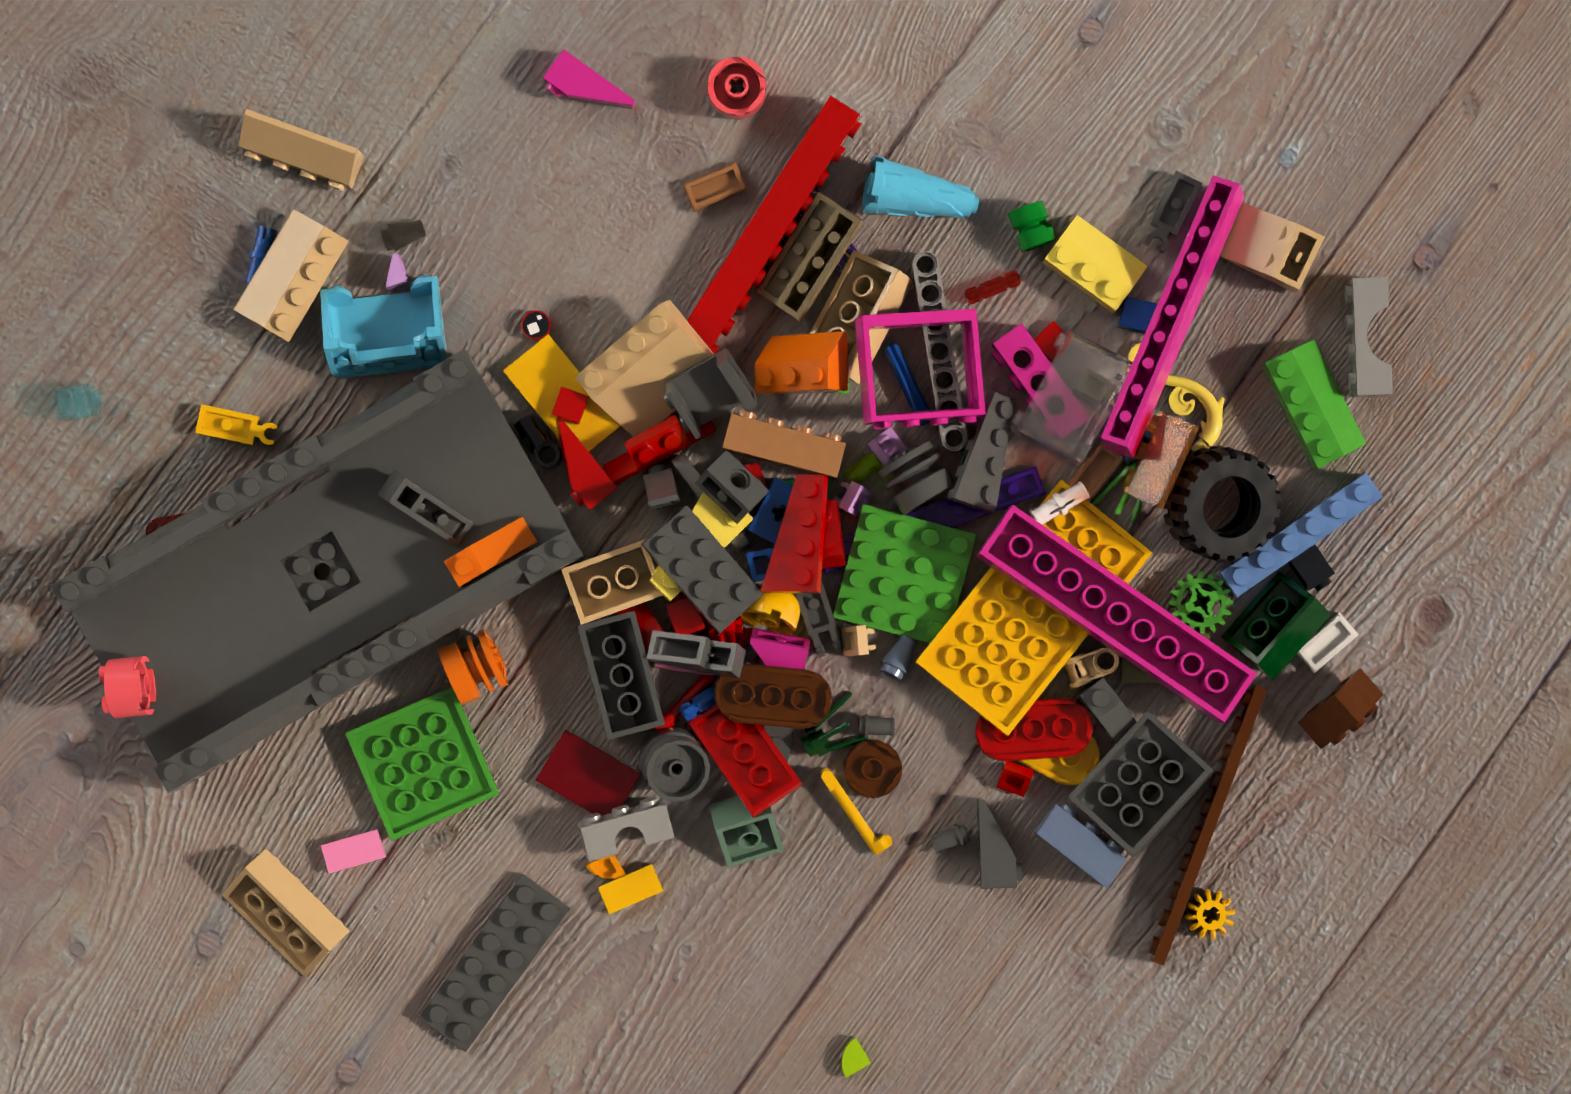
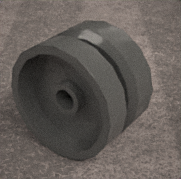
M668 727L654 732L645 740L640 749L638 762L642 775L655 794L667 801L681 802L693 798L702 791L709 779L710 764L706 753L694 736L681 728Z

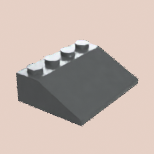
M1147 710L1071 792L1068 798L1135 859L1214 774V770Z

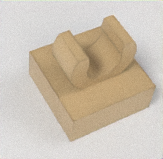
M866 625L841 627L843 656L869 654V651L876 649V645H868L867 634L875 633L874 629L866 628Z

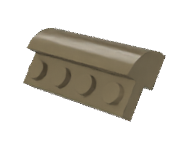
M818 192L756 291L795 319L802 321L865 221L823 193Z

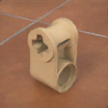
M1105 647L1069 658L1064 666L1071 681L1069 684L1070 689L1111 674L1119 665V657L1117 653ZM1107 652L1113 656L1114 662L1109 669H1101L1098 666L1097 658L1101 653ZM1075 664H1077V667L1079 669L1081 675L1080 678L1078 677L1077 671L1075 669Z

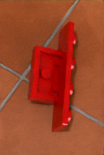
M673 415L624 442L628 452L609 461L603 467L612 482L618 485L715 432L716 427L712 420L701 426V437L696 439L691 431L686 432L676 415Z

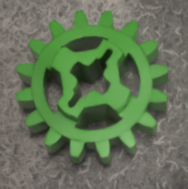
M1199 571L1195 579L1189 573L1186 575V583L1181 580L1177 581L1176 585L1180 590L1171 591L1170 595L1176 598V600L1170 601L1168 607L1175 608L1176 611L1172 615L1179 617L1182 622L1192 629H1198V633L1204 635L1207 628L1213 634L1216 631L1215 624L1220 627L1226 624L1222 616H1231V612L1226 609V607L1233 605V600L1226 599L1231 590H1222L1221 586L1224 580L1221 579L1217 583L1214 582L1213 573L1208 578H1203L1202 571ZM1200 585L1208 586L1214 591L1203 590ZM1188 589L1190 599L1187 603L1181 605L1182 595ZM1197 597L1201 601H1207L1204 610L1200 606H1194ZM1220 602L1219 613L1214 618L1212 607ZM1193 615L1198 617L1201 622L1193 621L1187 616Z

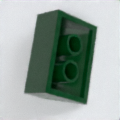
M1278 571L1221 637L1254 667L1271 680H1274L1331 614L1316 597Z

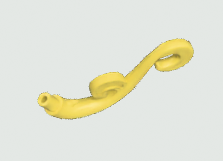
M1141 342L1135 344L1128 353L1127 362L1129 369ZM1169 375L1165 385L1175 387L1168 399L1169 407L1174 414L1186 416L1194 410L1195 400L1191 399L1188 402L1183 400V396L1186 393L1194 395L1202 403L1206 411V423L1201 421L1202 432L1198 435L1199 439L1190 449L1195 453L1198 449L1213 446L1222 430L1224 397L1216 401L1215 397L1199 383L1185 377Z

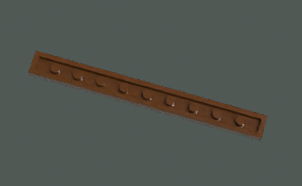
M1252 685V688H1247L1241 700V705L1244 706L1241 717L1236 716L1230 732L1234 733L1231 744L1226 743L1220 756V760L1224 761L1220 772L1215 771L1212 777L1210 787L1213 788L1210 800L1205 798L1199 815L1203 816L1199 827L1195 826L1189 839V842L1193 844L1189 855L1185 853L1179 866V870L1183 871L1179 882L1174 881L1168 896L1172 899L1168 910L1163 909L1158 925L1162 926L1158 937L1153 936L1148 948V953L1152 954L1150 960L1163 966L1165 964L1267 689L1264 687Z

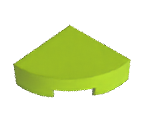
M856 1037L847 1044L842 1055V1069L846 1078L871 1063Z

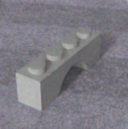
M1388 277L1352 278L1349 280V285L1344 287L1345 303L1350 305V315L1345 317L1346 332H1351V344H1347L1346 348L1347 361H1352V373H1348V390L1353 391V397L1390 396L1393 394L1392 365L1377 358L1371 351L1367 341V330L1370 321L1379 311L1389 307Z

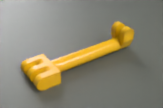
M823 768L820 771L822 780L872 853L877 855L892 845L891 837L888 834H883L876 838L831 770Z

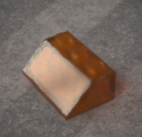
M1161 410L1158 416L1153 414L1147 427L1150 435L1146 443L1141 441L1135 454V458L1138 459L1134 470L1129 468L1122 485L1126 486L1124 492L1163 510L1199 427Z

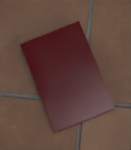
M565 729L536 781L590 813H600L603 816L612 813L611 810L613 808L624 805L641 773Z

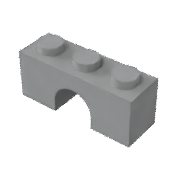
M657 797L641 800L640 805L631 808L628 805L615 807L611 810L612 813L603 816L600 813L589 814L583 817L584 821L577 823L585 856L589 862L618 854L615 839L618 832L626 827L639 829L642 841L646 846L675 838L667 806L662 799L657 800Z

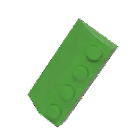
M1314 339L1261 365L1313 470L1366 444Z

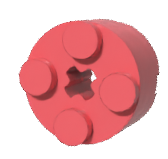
M746 57L723 59L713 67L709 74L707 84L709 100L713 108L722 116L729 119L743 120L754 115L763 105L766 97L765 76L761 68L751 59ZM742 83L743 92L737 91L735 94L732 93L731 84L738 85Z
M147 656L110 659L105 666L99 667V680L101 684H104L105 696H102V709L105 714L110 713L115 719L153 714L154 709H149L150 702H156V684L153 669H147L145 662H149Z

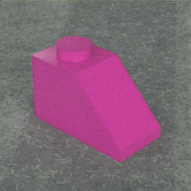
M753 628L750 644L766 666L805 669L811 639Z

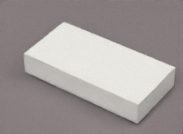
M1339 612L1315 632L1297 655L1315 673L1359 634Z

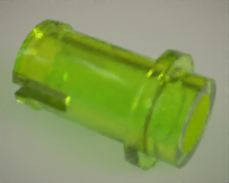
M872 452L868 455L863 454V459L843 472L850 484L852 481L858 484L873 472H879L877 469L881 467V464Z

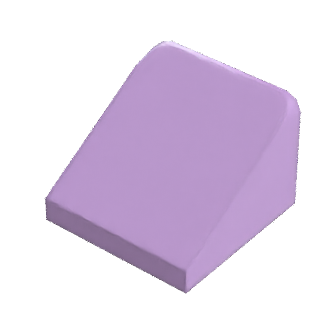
M397 253L392 254L386 282V289L388 290L404 286L410 282L402 258Z

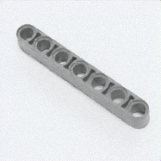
M922 251L914 257L911 268L918 312L946 310L938 259L933 253ZM922 258H927L932 262L933 270L928 273H922L917 268V262ZM926 287H932L937 291L938 298L933 302H927L922 297V290ZM943 325L938 331H932L927 326L921 327L934 409L941 410V405L946 402L953 403L957 409L963 408L949 325ZM935 345H943L947 349V357L942 360L935 359L931 354V348ZM946 373L951 377L952 385L949 388L942 389L937 385L936 377L939 374ZM948 419V424L937 425L940 443L945 451L956 453L966 445V425L959 424V419ZM956 431L961 435L962 442L959 446L951 447L946 443L945 436L948 432Z

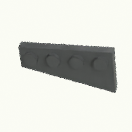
M987 392L984 398L986 414L976 419L974 426L977 430L974 438L968 440L965 448L968 452L963 465L958 466L955 477L958 479L954 489L949 490L947 499L985 513H996L1015 399L997 392Z

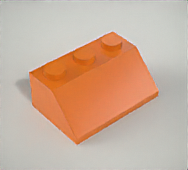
M845 331L771 336L755 362V392L758 394L784 395L848 391L847 332Z

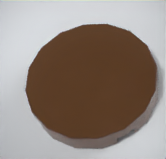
M866 740L856 744L848 753L844 762V775L848 785L857 794L866 798H879L891 793L898 785L902 776V762L898 753L889 744L880 740Z

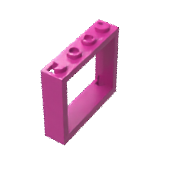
M976 308L862 315L855 319L864 425L873 424L874 429L891 428V423L902 422V427L920 426V421L930 420L931 426L948 424V419H959V424L974 423L976 422V417L986 414ZM961 324L968 408L876 414L869 330Z

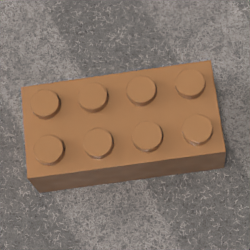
M739 410L738 415L731 413L722 447L723 451L727 450L733 454L810 474H824L829 479L837 480L846 443L841 442V436L826 432L823 437L813 435V429L796 425L795 430L784 427V421L767 417L766 422L755 420L756 414Z

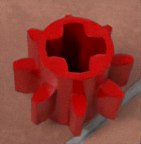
M741 617L735 619L721 633H717L707 623L709 638L712 641L738 643V638H744Z

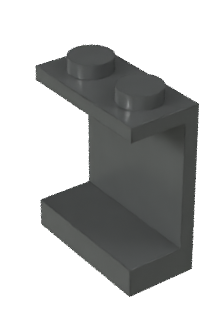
M727 348L665 381L666 393L664 394V399L670 409L676 408L680 414L679 421L686 432L691 431L696 439L701 437L702 425L742 404L746 411L757 407L756 392Z

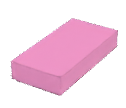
M379 829L321 845L329 874L386 857Z

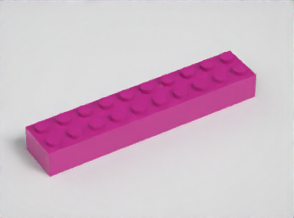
M1014 505L1007 509L976 555L977 558L1218 724L1224 723L1257 675L1255 671Z

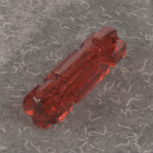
M1013 270L1005 273L1004 277L1000 275L983 282L977 288L973 286L966 289L964 294L967 302L972 305L979 302L983 297L987 299L1006 291L1008 287L1012 289L1019 286L1021 279L1018 272Z

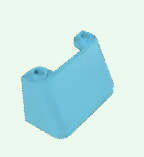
M419 276L410 283V292L353 299L351 292L341 286L320 290L323 348L333 376L353 378L428 369L447 359L437 276Z

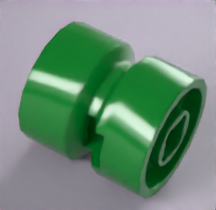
M1043 201L1022 206L1007 214L1012 228L1019 232L1016 239L1021 253L1057 240L1052 224L1045 221L1048 213Z

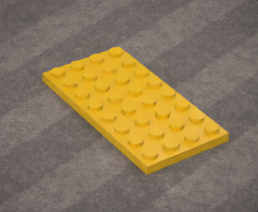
M1060 480L1041 505L1052 499L1051 495L1055 493L1059 495L1071 487L1063 480ZM1084 500L1068 509L1066 515L1062 516L1060 514L1043 524V526L1127 584H1129L1153 553L1088 500ZM990 567L915 663L1005 736H1008L1087 637L1088 633Z

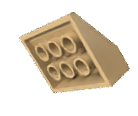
M668 300L655 307L577 374L575 379L594 402L635 437L661 423L676 411V408L670 409L664 399V394L666 393L665 381L714 355V353L671 300Z

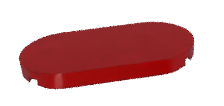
M1068 698L1036 700L1008 736H1005L981 715L975 727L976 741L982 752L991 759L1003 762L1072 757L1086 748L1093 733V722L1088 711L1078 702Z

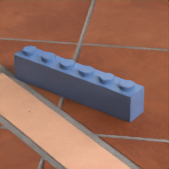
M1361 474L1269 537L1268 542L1263 547L1256 546V553L1249 557L1243 555L1241 560L1234 561L1218 572L1217 575L1220 579L1224 580L1223 584L1226 588L1231 590L1230 594L1232 597H1239L1383 496L1368 474Z

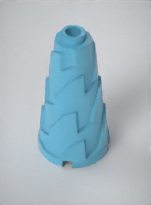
M874 155L869 166L875 167V172L866 174L862 196L863 213L895 216H942L964 219V216L970 217L971 213L976 214L979 197L975 196L974 191H970V187L951 183L940 177L924 173V171L889 161L883 156Z

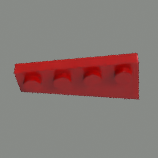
M796 474L763 581L762 592L821 593L828 476L824 474Z

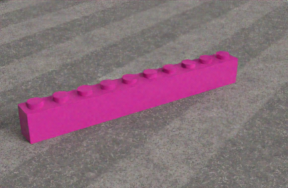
M1214 175L1210 180L1102 433L1101 440L1106 450L1134 459L1244 200V194L1239 183Z

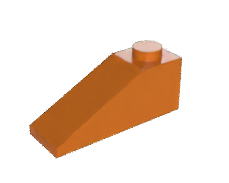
M521 517L445 560L444 563L457 585L462 588L538 541L524 518Z

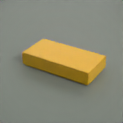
M652 864L598 887L609 914L664 891Z

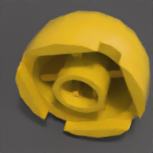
M762 592L763 595L740 615L743 621L755 628L760 623L768 627L767 631L791 635L796 631L798 625L800 605L792 593Z

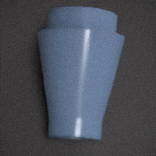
M900 636L897 643L881 661L882 667L880 671L892 679L901 681L903 676H907L916 642L907 636Z

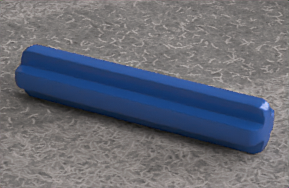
M898 344L886 347L884 354L912 412L928 411L929 408ZM930 420L920 421V426L930 423Z

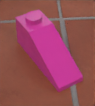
M564 49L543 77L547 83L545 88L558 98L564 95L572 100L633 109L636 105L633 98Z

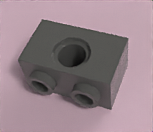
M727 450L695 482L736 524L769 492L762 482L755 478Z

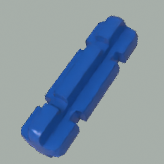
M709 687L693 697L691 703L687 701L679 707V712L684 720L690 721L697 716V712L701 714L716 704L714 688Z

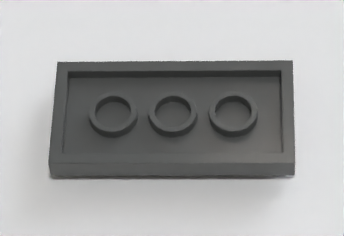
M687 505L680 508L641 544L717 633H721L763 595L760 589Z

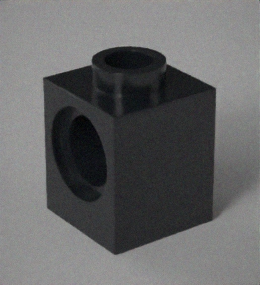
M1315 544L1288 562L1306 590L1313 588L1316 591L1321 590L1331 583L1329 577L1335 574Z

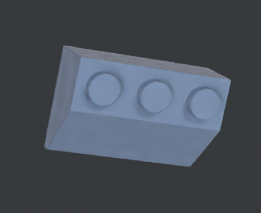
M1054 803L1033 832L1105 888H1108L1126 860L1121 855L1124 849L1111 839L1105 843L1098 837L1101 831L1088 821L1084 825L1075 819L1077 813L1065 803L1061 807Z

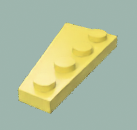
M704 492L692 509L693 513L724 548L754 519L748 513L736 524ZM658 565L649 582L670 602L681 590Z

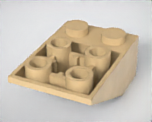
M1242 202L1219 257L1296 293L1300 290L1325 237L1300 224Z

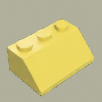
M1076 215L1042 262L1113 314L1148 267L1078 215Z

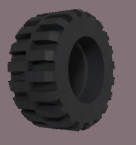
M1211 446L1209 449L1201 448L1196 450L1194 453L1195 457L1187 455L1181 460L1183 466L1181 468L1175 467L1171 472L1174 478L1171 483L1166 482L1164 489L1168 491L1167 498H1163L1162 507L1168 511L1167 514H1164V520L1167 525L1172 526L1169 531L1172 537L1179 540V545L1186 550L1219 562H1225L1226 560L1234 562L1241 560L1242 555L1249 557L1256 553L1255 547H1263L1268 542L1267 534L1274 533L1276 525L1273 523L1275 517H1280L1281 509L1277 508V502L1281 501L1280 491L1274 488L1278 485L1275 476L1268 474L1270 468L1264 462L1258 461V457L1230 447ZM1231 477L1239 489L1240 503L1238 511L1229 524L1221 529L1211 530L1204 518L1203 507L1205 497L1216 482L1223 478Z

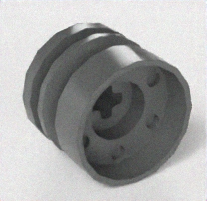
M930 441L920 445H913L891 458L883 469L877 473L880 479L893 473L895 479L887 483L885 487L890 489L900 485L903 489L893 499L902 515L911 512L956 484L946 467L932 471L930 466L939 458L938 453L927 459L924 458L923 454L933 448Z

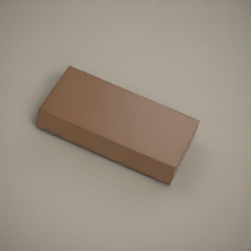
M737 162L682 184L693 212L748 190Z
M1101 441L1067 484L1073 487L1081 481L1090 496L1086 500L1090 502L1124 461V458L1118 453L1106 450Z

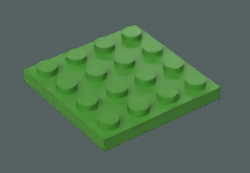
M863 503L835 603L834 618L931 643L956 611L977 534Z
M452 687L345 733L391 841L500 794L464 708Z

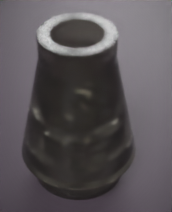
M421 220L386 224L385 228L380 229L387 251L394 249L396 252L419 238L426 236Z

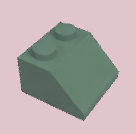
M738 796L709 804L715 831L728 868L784 851L771 806L753 818Z

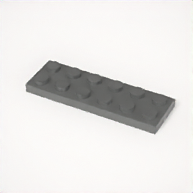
M522 874L418 1018L466 1052L567 914L570 907L525 874Z

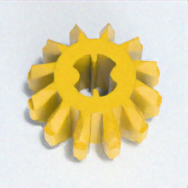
M1209 889L1204 890L1205 899H1202L1199 894L1195 893L1193 897L1198 902L1196 906L1190 902H1187L1186 905L1189 909L1194 910V913L1184 915L1186 920L1195 919L1189 925V929L1194 931L1200 927L1198 931L1200 938H1203L1208 930L1209 937L1212 940L1216 939L1215 929H1218L1219 933L1223 936L1226 935L1227 932L1222 925L1225 923L1228 926H1233L1234 924L1233 921L1226 918V915L1235 914L1234 909H1225L1231 903L1230 898H1225L1219 902L1222 892L1218 890L1213 898H1211ZM1212 907H1215L1213 912L1217 914L1216 918H1210L1208 922H1205L1204 919L1207 917L1203 915L1204 910H1210Z

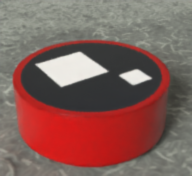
M530 311L522 319V330L532 340H541L551 331V321L542 311Z

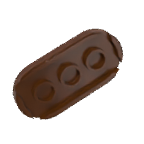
M743 664L740 679L724 676L718 678L714 688V699L721 713L734 722L806 729L819 724L828 715L832 705V692L827 681L820 674L811 670Z

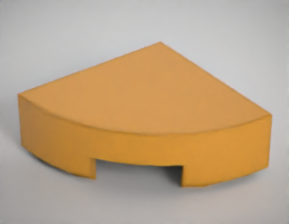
M615 855L594 860L586 865L590 872L601 878L617 879L626 875Z

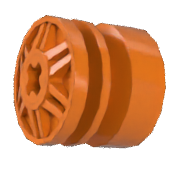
M485 629L477 632L481 644L479 646L476 645L471 635L466 637L469 650L463 652L456 641L438 649L446 675L462 705L480 698L479 683L483 682L490 692H494L493 677L497 679L501 688L509 685L506 676V665L496 643L488 636Z

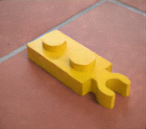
M201 404L195 433L253 446L255 439L259 438L266 445H275L276 441L266 438V431L268 429L278 430L279 426L274 423H265L260 426L259 416Z

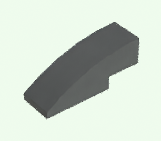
M653 630L646 659L686 670L740 679L746 650L737 643L712 641L704 636Z

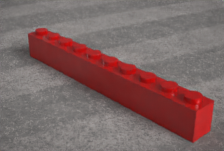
M831 95L687 319L688 323L714 354L720 348L716 343L723 334L727 337L736 322L732 318L737 310L743 312L751 297L747 294L752 286L759 287L767 272L763 269L769 260L774 263L782 251L783 247L779 246L785 235L790 238L799 224L795 221L799 212L803 211L805 213L814 198L810 195L815 187L822 188L827 181L830 173L826 170L831 162L838 163L846 150L842 145L849 136L853 139L862 123L858 122L860 119L858 112Z

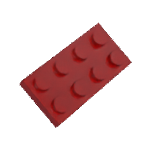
M716 704L688 722L753 818L802 786L800 779L762 725L738 723L729 720L721 713Z

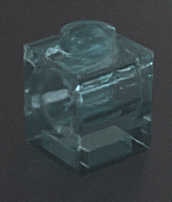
M85 384L55 390L61 420L70 421L100 415L99 407H103V400L100 390H95L94 385Z

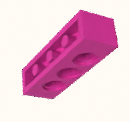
M1022 323L992 344L994 351L991 354L1000 367L1006 365L1011 372V375L1008 376L1009 380L1018 391L1020 389L1024 390L1029 397L1025 402L1035 415L1040 413L1046 422L1042 425L1052 439L1057 436L1060 441L1090 419ZM1023 352L1029 357V365L1027 367L1020 368L1014 364L1013 357L1016 353ZM1034 376H1041L1045 379L1046 388L1044 391L1037 392L1032 389L1030 381ZM1058 400L1062 403L1063 412L1061 415L1055 416L1048 411L1049 401Z

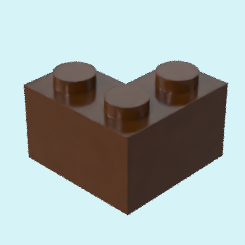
M1360 668L1344 679L1329 696L1313 706L1298 723L1320 749L1330 742L1335 746L1347 736V730L1350 729L1352 732H1355L1366 722L1364 718L1369 717L1378 709L1376 703L1384 694Z

